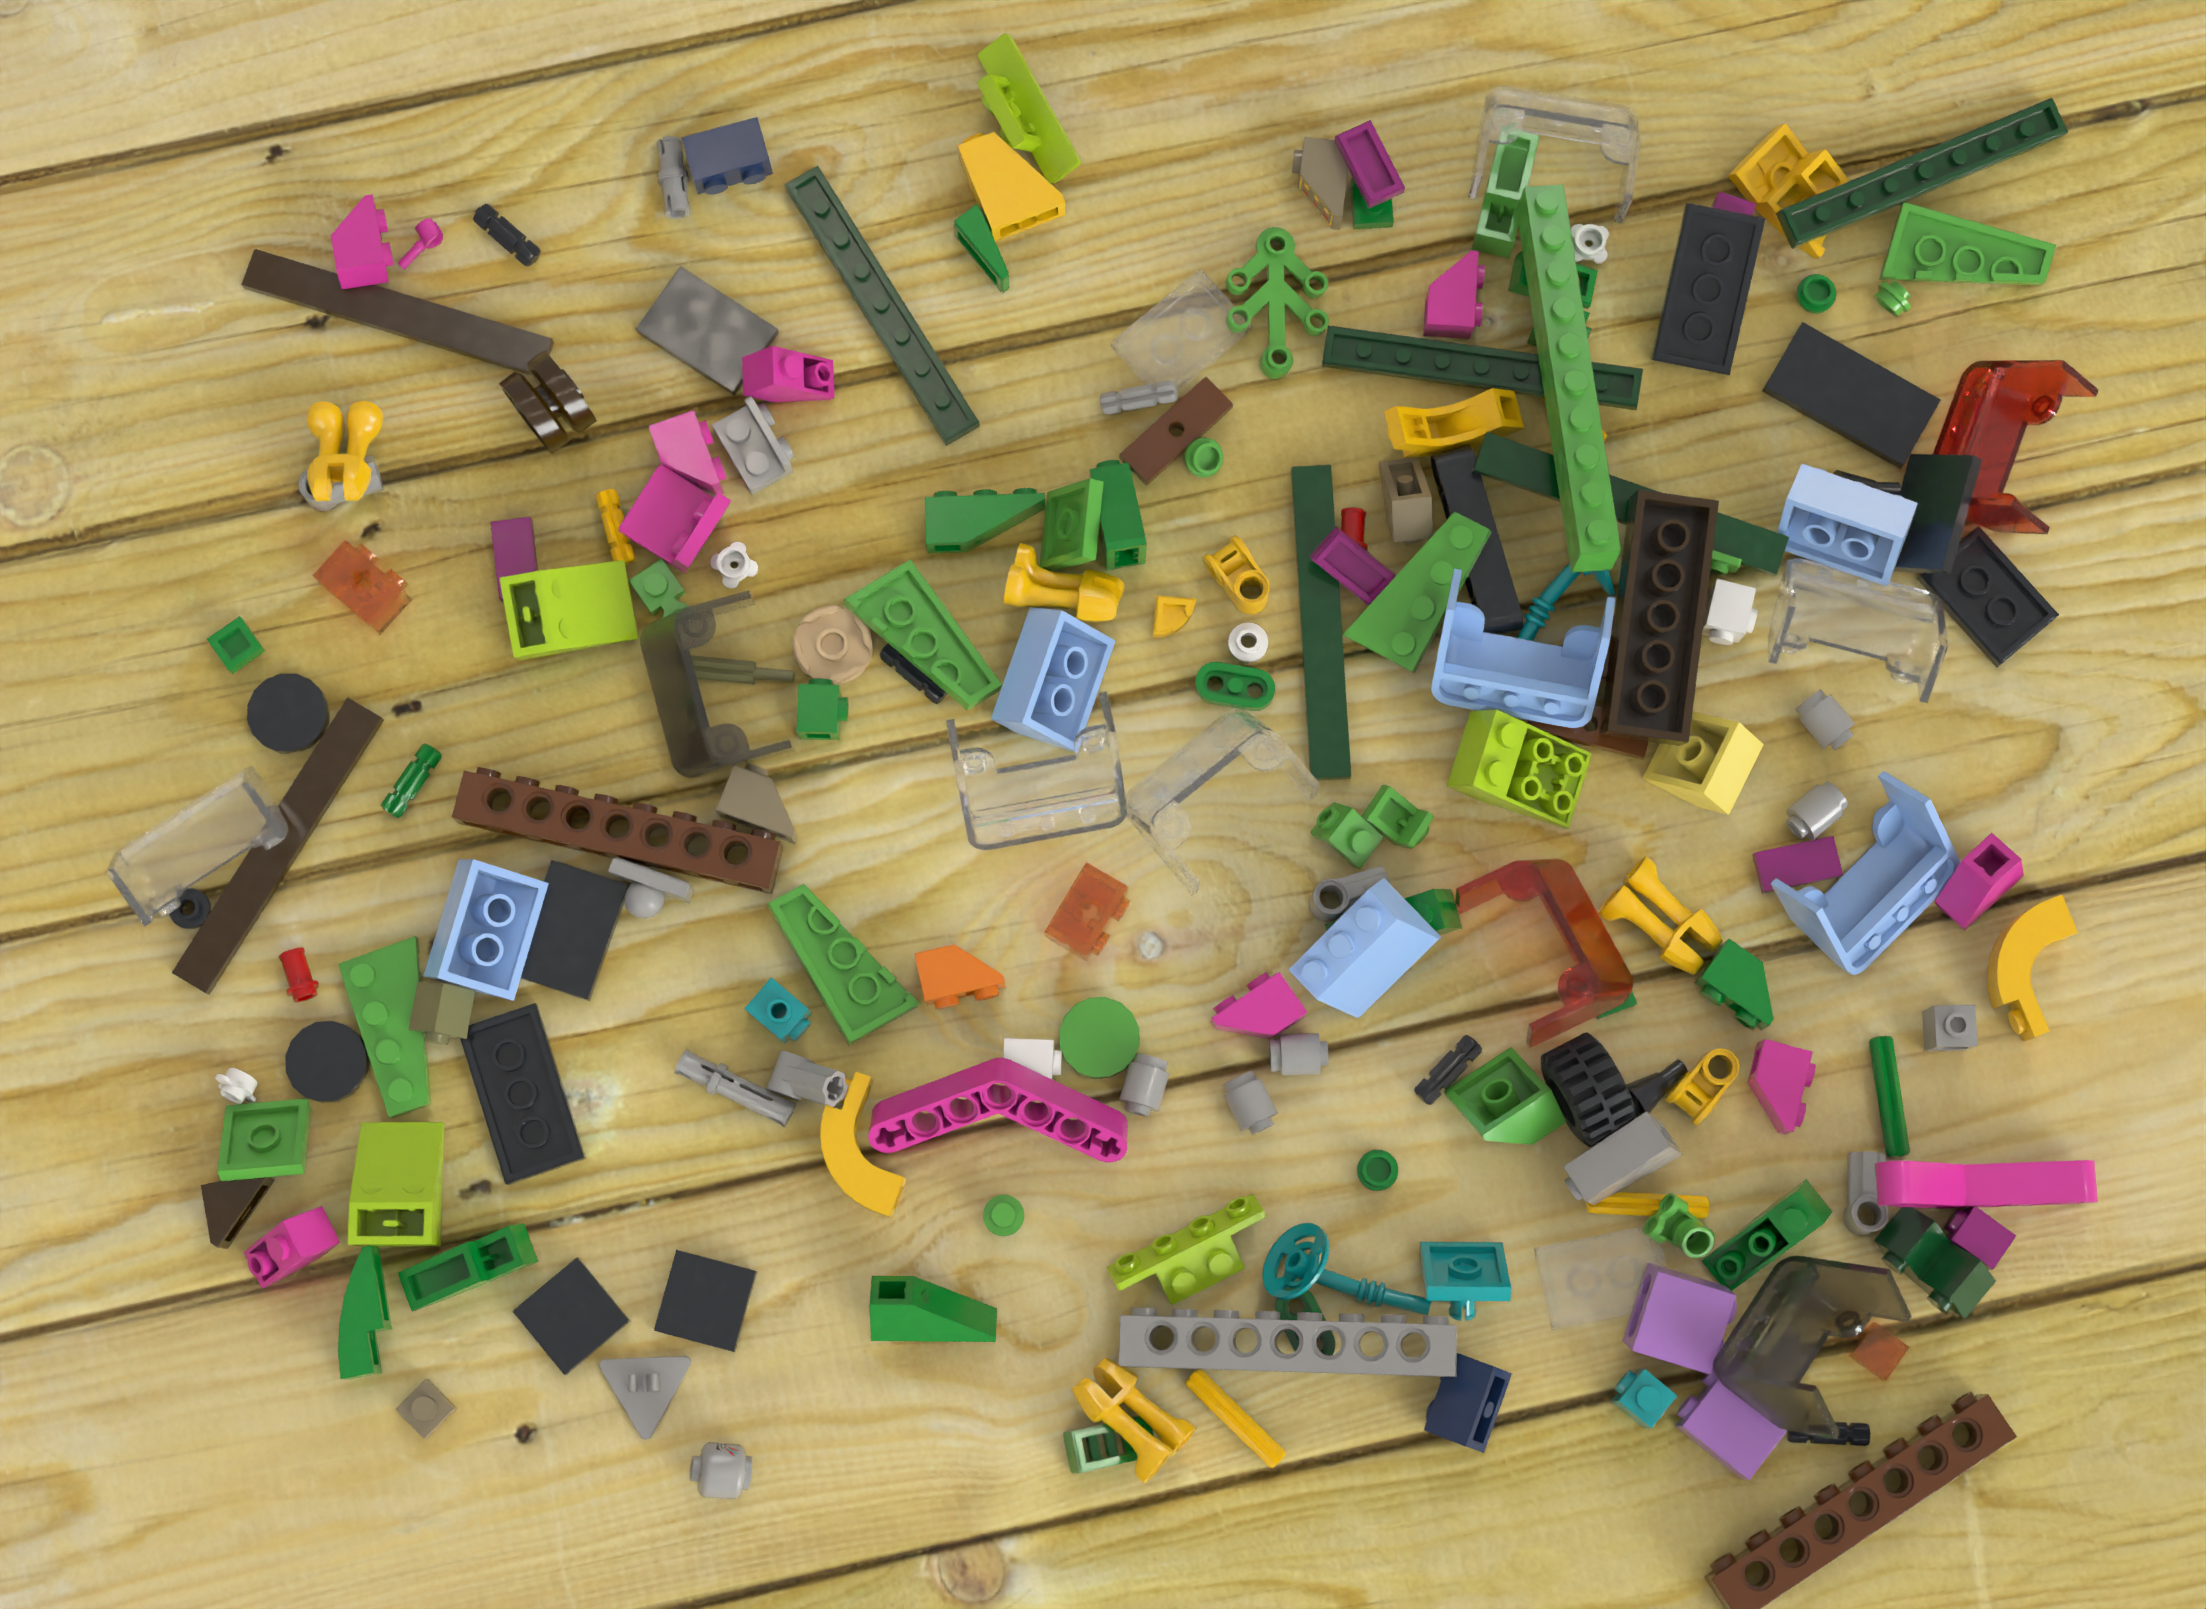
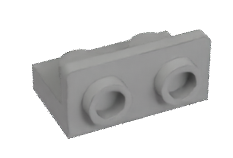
M752 396L744 400L745 407L712 424V427L751 495L793 473L789 460L795 456L784 436L776 439L770 426L774 425L775 422L766 405L762 403L757 406Z

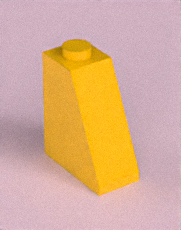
M995 132L984 135V133L973 134L967 137L963 144L957 145L959 161L995 242L1066 215L1063 195Z

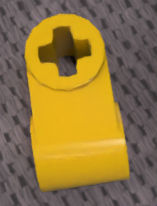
M1237 535L1231 537L1230 543L1213 555L1207 553L1202 557V561L1212 578L1224 589L1240 612L1247 615H1255L1266 608L1269 601V581L1254 561L1246 545ZM1248 585L1258 587L1262 594L1256 599H1247L1240 591Z
M1723 1048L1705 1053L1691 1070L1676 1083L1664 1100L1669 1104L1674 1102L1692 1117V1123L1697 1127L1720 1100L1721 1095L1736 1079L1740 1067L1738 1058L1733 1052ZM1712 1057H1720L1726 1062L1728 1071L1723 1079H1717L1710 1074L1708 1064Z

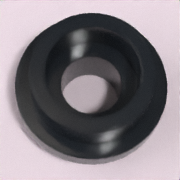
M193 888L180 890L172 897L169 904L170 918L176 925L184 929H195L202 926L211 912V904L208 897L203 892ZM193 901L195 904L194 912L190 915H184V904Z

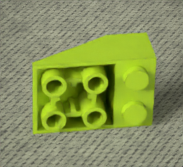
M625 560L540 570L499 578L513 656L520 661L639 639Z
M1497 709L1470 711L1447 787L1478 801L1569 829L1592 753Z
M361 1122L349 1200L348 1245L357 1247L370 1245L376 1247L441 1246L444 1122Z

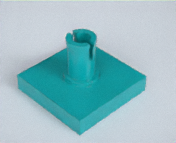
M1420 1242L1419 1257L1426 1301H1450L1449 1315L1453 1319L1461 1321L1462 1306L1465 1309V1321L1473 1319L1476 1314L1475 1301H1510L1511 1283L1503 1242Z

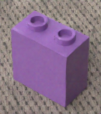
M1648 1262L1622 1341L1634 1352L1711 1375L1714 1363L1717 1364L1720 1361L1723 1353L1724 1341L1722 1339L1727 1324H1731L1736 1314L1737 1302L1735 1299L1737 1295L1724 1285Z
M1734 1360L1724 1361L1722 1365L1714 1363L1711 1375L1706 1373L1702 1379L1706 1386L1697 1398L1690 1395L1678 1409L1676 1414L1681 1418L1675 1427L1738 1478L1750 1480L1800 1413Z

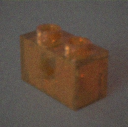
M344 540L312 576L381 635L412 601V598L404 590L408 583L392 569L384 573L374 564L378 561V558L360 543L354 548ZM363 579L372 584L368 590L359 586Z
M1086 862L1044 931L1045 937L1086 962L1092 953L1099 956L1110 937L1105 930L1112 919L1120 921L1131 900L1126 898L1128 886ZM1092 905L1096 906L1099 919L1091 918L1088 923H1085L1081 909L1089 910Z

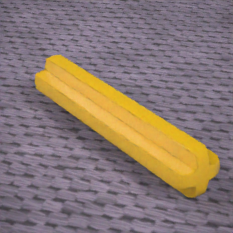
M1616 1192L1595 1205L1586 1202V1209L1588 1213L1652 1216L1658 1211L1660 1202L1667 1194ZM1676 1195L1688 1203V1211L1696 1218L1703 1219L1708 1217V1197Z
M1202 1369L1195 1370L1187 1378L1186 1386L1268 1467H1275L1285 1457V1450Z

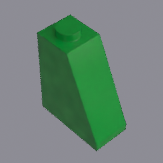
M1119 460L1100 462L1096 465V468L1090 469V478L1104 482L1099 533L1106 570L1146 564L1147 542L1129 462L1120 464Z

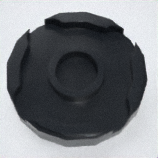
M278 674L266 679L254 690L247 705V722L252 734L266 748L280 754L304 751L311 748L322 738L329 724L327 699L325 694L312 680L298 674Z
M335 1021L315 1022L301 1029L291 1040L285 1055L286 1074L292 1086L304 1097L321 1103L339 1102L353 1095L363 1082L364 1077L366 1078L369 1070V1056L362 1037L349 1026Z

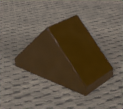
M264 1177L217 1181L201 1185L210 1243L217 1248L228 1249L275 1179Z

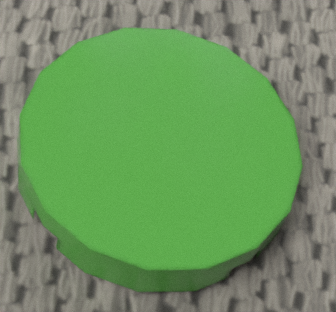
M1107 997L1088 998L1075 1004L1064 1016L1059 1030L1060 1049L1066 1063L1078 1074L1092 1079L1110 1078L1125 1071L1130 1062L1134 1061L1140 1045L1139 1026L1132 1012L1121 1002Z

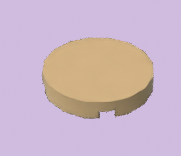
M836 605L820 607L807 614L799 623L792 643L795 660L803 673L811 679L823 678L832 680V685L847 684L859 677L870 663L873 651L871 632L868 626L849 609Z

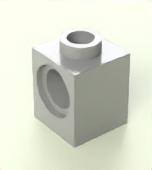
M1938 1005L1922 1011L1925 1052L1966 1051L1978 1046L1975 1005Z

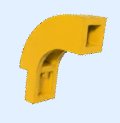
M1496 388L1447 406L1428 409L1394 406L1384 411L1388 438L1392 442L1394 449L1403 451L1404 457H1428L1467 445L1473 448L1482 444L1486 432L1505 437L1524 429L1515 391Z
M2063 895L2039 903L2014 918L1998 936L1989 956L1987 990L1992 1008L1995 1009L2006 1004L2009 1005L2011 1010L2008 1012L2010 1025L2017 1035L2021 1034L2023 1041L2050 1032L2031 985V969L2036 956L2047 945L2078 933Z
M855 1072L853 1080L845 1079L848 1089L844 1100L839 1101L844 1103L842 1109L825 1105L820 1129L823 1157L833 1179L849 1197L866 1209L892 1219L906 1179L872 1165L860 1151L857 1141V1126L874 1080L870 1076Z

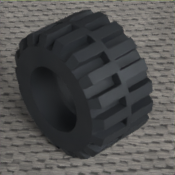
M1583 1033L1541 1055V1071L1545 1083L1552 1090L1566 1120V1124L1573 1134L1586 1146L1592 1147L1635 1119L1634 1104L1623 1077L1609 1053L1591 1034Z

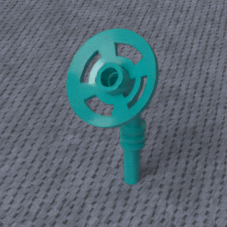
M1570 562L1538 598H1533L1532 601L1535 605H1529L1528 610L1530 614L1525 613L1524 618L1526 621L1517 638L1533 641L1539 629L1545 628L1547 624L1544 620H1549L1551 617L1548 612H1554L1555 610L1553 604L1581 573H1571ZM1609 570L1583 572L1584 576L1593 574L1609 596H1616Z
M1313 1223L1298 1224L1287 1230L1277 1239L1266 1257L1262 1273L1263 1284L1267 1292L1277 1299H1293L1306 1292L1314 1283L1356 1297L1359 1303L1366 1300L1367 1305L1375 1302V1307H1380L1384 1304L1428 1316L1431 1301H1426L1424 1297L1388 1289L1385 1283L1382 1282L1377 1286L1374 1280L1369 1284L1366 1278L1358 1281L1324 1269L1329 1255V1239L1325 1231ZM1315 1237L1314 1243L1305 1241L1296 1244L1297 1241L1303 1238ZM1311 1250L1309 1255L1304 1251ZM1321 1252H1322L1321 1260H1320V1263H1319V1255H1320ZM1286 1254L1284 1276L1277 1278L1279 1264ZM1287 1287L1297 1288V1289L1291 1290V1291H1286V1290H1285Z

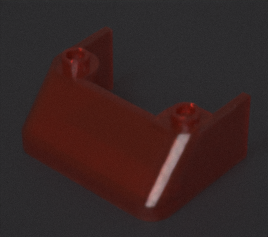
M2064 360L1977 361L1971 364L1961 375L1933 454L1975 455L1982 460L1965 521L2000 533L2048 534L2050 527L2026 509L2018 498L2010 493H2003L2027 425H2042L2050 421L2058 412L2063 397H2096L2099 390Z
M1558 858L1517 860L1456 888L1455 904L1458 914L1466 912L1501 894H1505L1509 899L1517 902L1529 901L1539 896L1576 963L1575 966L1564 971L1558 981V994L1565 1007L1529 1024L1526 1043L1529 1048L1625 1003L1629 999L1633 988L1632 975L1574 869L1568 862Z

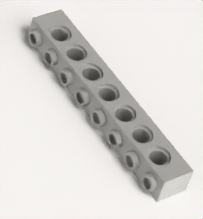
M1131 1308V1315H1120L1119 1366L1457 1377V1326L1448 1325V1317L1423 1316V1324H1406L1405 1315H1381V1323L1364 1322V1314H1339V1322L1322 1321V1313L1297 1312V1320H1280L1281 1312L1255 1311V1319H1239V1311L1214 1310V1318L1197 1317L1198 1310L1173 1309L1172 1317L1156 1316V1308ZM1162 1326L1169 1327L1174 1334L1173 1344L1166 1350H1159L1153 1342L1155 1331ZM1209 1327L1213 1330L1216 1341L1210 1350L1202 1352L1195 1345V1334L1201 1328ZM1243 1329H1252L1257 1335V1345L1254 1350L1248 1353L1241 1352L1236 1346V1336ZM1285 1330H1293L1299 1337V1346L1291 1354L1282 1353L1277 1346L1278 1336ZM1327 1331H1335L1341 1338V1348L1334 1355H1325L1319 1348V1339ZM1370 1332L1378 1333L1384 1342L1381 1353L1374 1357L1366 1356L1360 1346L1363 1336ZM1413 1333L1423 1336L1426 1342L1424 1353L1417 1358L1408 1357L1402 1348L1403 1340Z

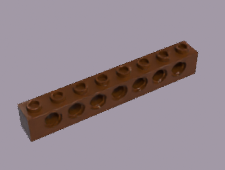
M477 767L476 773L465 770L463 772L452 818L458 824L608 858L617 857L639 865L764 893H773L784 848L780 841L775 840L776 834L760 829H752L751 834L735 831L736 825L719 820H713L712 826L697 823L696 816L679 811H674L672 817L657 814V807L635 802L633 808L617 805V798L604 794H595L594 799L578 796L579 790L563 785H556L555 790L539 787V781L523 776H516L515 782L501 779L500 772L482 767ZM502 793L510 794L511 803L508 808L503 811H494L492 804L495 797ZM540 802L550 803V813L546 818L542 820L532 819V809L536 804ZM576 812H589L590 820L585 827L581 829L571 828V818ZM620 819L629 821V830L626 835L620 838L610 836V827L615 821ZM655 829H667L669 831V838L664 845L654 847L649 844V836ZM696 837H704L708 839L707 850L698 856L689 854V843ZM735 846H744L748 849L746 860L736 865L729 863L727 855L730 849Z
M1971 1391L1957 1398L1950 1404L1953 1411L1941 1419L1938 1414L1929 1417L1916 1427L1919 1431L1917 1435L1908 1441H1905L1903 1437L1893 1441L1882 1449L1885 1454L1884 1457L1873 1464L1866 1460L1848 1472L1851 1479L1837 1488L1835 1483L1824 1487L1813 1496L1817 1502L1805 1510H1802L1800 1506L1791 1509L1779 1518L1781 1526L1769 1534L1766 1529L1755 1533L1744 1542L1747 1546L1745 1550L1736 1556L1728 1552L1712 1562L1710 1567L1713 1571L1704 1576L1723 1607L1725 1609L1763 1608L2017 1438L1989 1394H1977L1974 1396ZM1959 1423L1964 1424L1969 1432L1968 1441L1961 1447L1954 1442L1952 1437L1953 1429ZM1926 1445L1933 1450L1935 1455L1934 1464L1929 1469H1924L1918 1461V1453ZM1893 1468L1899 1473L1901 1483L1899 1488L1891 1493L1886 1489L1883 1479L1885 1473ZM1859 1491L1865 1496L1867 1505L1864 1512L1856 1516L1850 1510L1849 1499L1855 1492ZM1825 1514L1832 1522V1531L1827 1537L1821 1539L1815 1532L1814 1524L1819 1516ZM1791 1537L1797 1543L1798 1553L1793 1560L1786 1562L1780 1555V1545L1785 1539ZM1758 1561L1763 1567V1577L1760 1582L1751 1585L1745 1578V1569L1750 1562Z

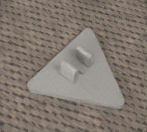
M687 1356L603 1359L600 1362V1369L642 1439L646 1440L652 1437L688 1371L691 1359Z

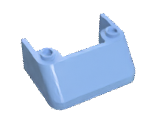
M1454 569L1431 687L1433 696L1439 702L1455 707L1477 711L1497 709L1514 718L1568 728H1578L1586 725L1592 718L1609 647L1616 598L1607 597L1600 628L1588 625L1575 626L1566 633L1563 646L1483 632L1485 624L1483 612L1472 604L1456 601L1462 570Z
M1885 771L1878 777L1890 801L1878 809L1873 817L1872 832L1877 842L1825 894L1813 886H1807L1796 891L1777 878L1771 883L1791 921L1837 966L1852 975L1859 974L1868 968L1939 896L1960 864L1957 853L1931 799Z

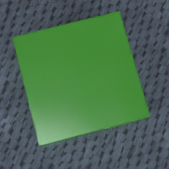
M1089 478L1047 492L1040 558L1041 568L1055 572L1096 560L1103 481Z
M308 1098L226 1105L217 1170L221 1181L304 1174L311 1106Z

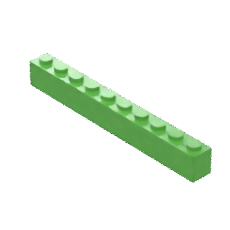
M1564 184L1528 186L1523 189L1516 213L1571 573L1611 570L1621 552Z

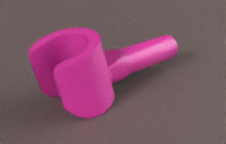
M426 218L416 225L415 230L420 240L398 262V265L404 270L426 248H434L442 243L443 233L437 223L433 222L431 218Z

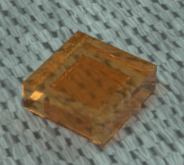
M1872 1322L1849 1356L1882 1381H1886L1909 1349V1346L1876 1322Z

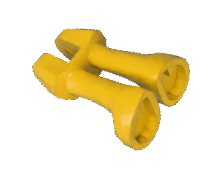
M325 401L316 402L308 409V428L320 442L319 455L307 469L309 487L316 501L331 500L333 482H343L346 501L359 500L367 490L371 481L372 469L364 462L369 444L379 434L383 423L382 410L374 403L358 401L349 407L347 414L348 446L346 454H339L341 442L345 435V422L340 409L333 403Z
M1020 543L1014 565H1011L1008 573L1004 604L1015 607H1063L1074 610L1075 618L1080 621H1108L1116 616L1118 602L1124 592L1125 585L1120 578L1093 569H1086L1084 574L1058 573L1046 570L1038 565L1035 549L1031 545Z
M1645 856L1627 874L1623 880L1624 884L1619 886L1598 909L1597 914L1607 921L1619 918L1631 921L1661 948V959L1678 969L1695 975L1704 964V961L1682 941L1683 938L1688 934L1701 946L1714 952L1723 942L1722 936L1703 909L1693 913L1668 891L1658 878L1657 866L1649 857ZM1631 890L1645 896L1678 926L1674 930L1668 927Z
M1103 1358L1093 1368V1374L1097 1382L1111 1396L1093 1380L1085 1377L1073 1386L1071 1390L1084 1412L1093 1422L1103 1421L1132 1446L1137 1453L1134 1473L1145 1484L1158 1472L1169 1456L1175 1455L1185 1445L1197 1428L1187 1419L1171 1416L1146 1398L1134 1386L1139 1377L1136 1373L1124 1366H1119V1363L1111 1359ZM1124 1403L1157 1433L1160 1440L1132 1419L1120 1405Z

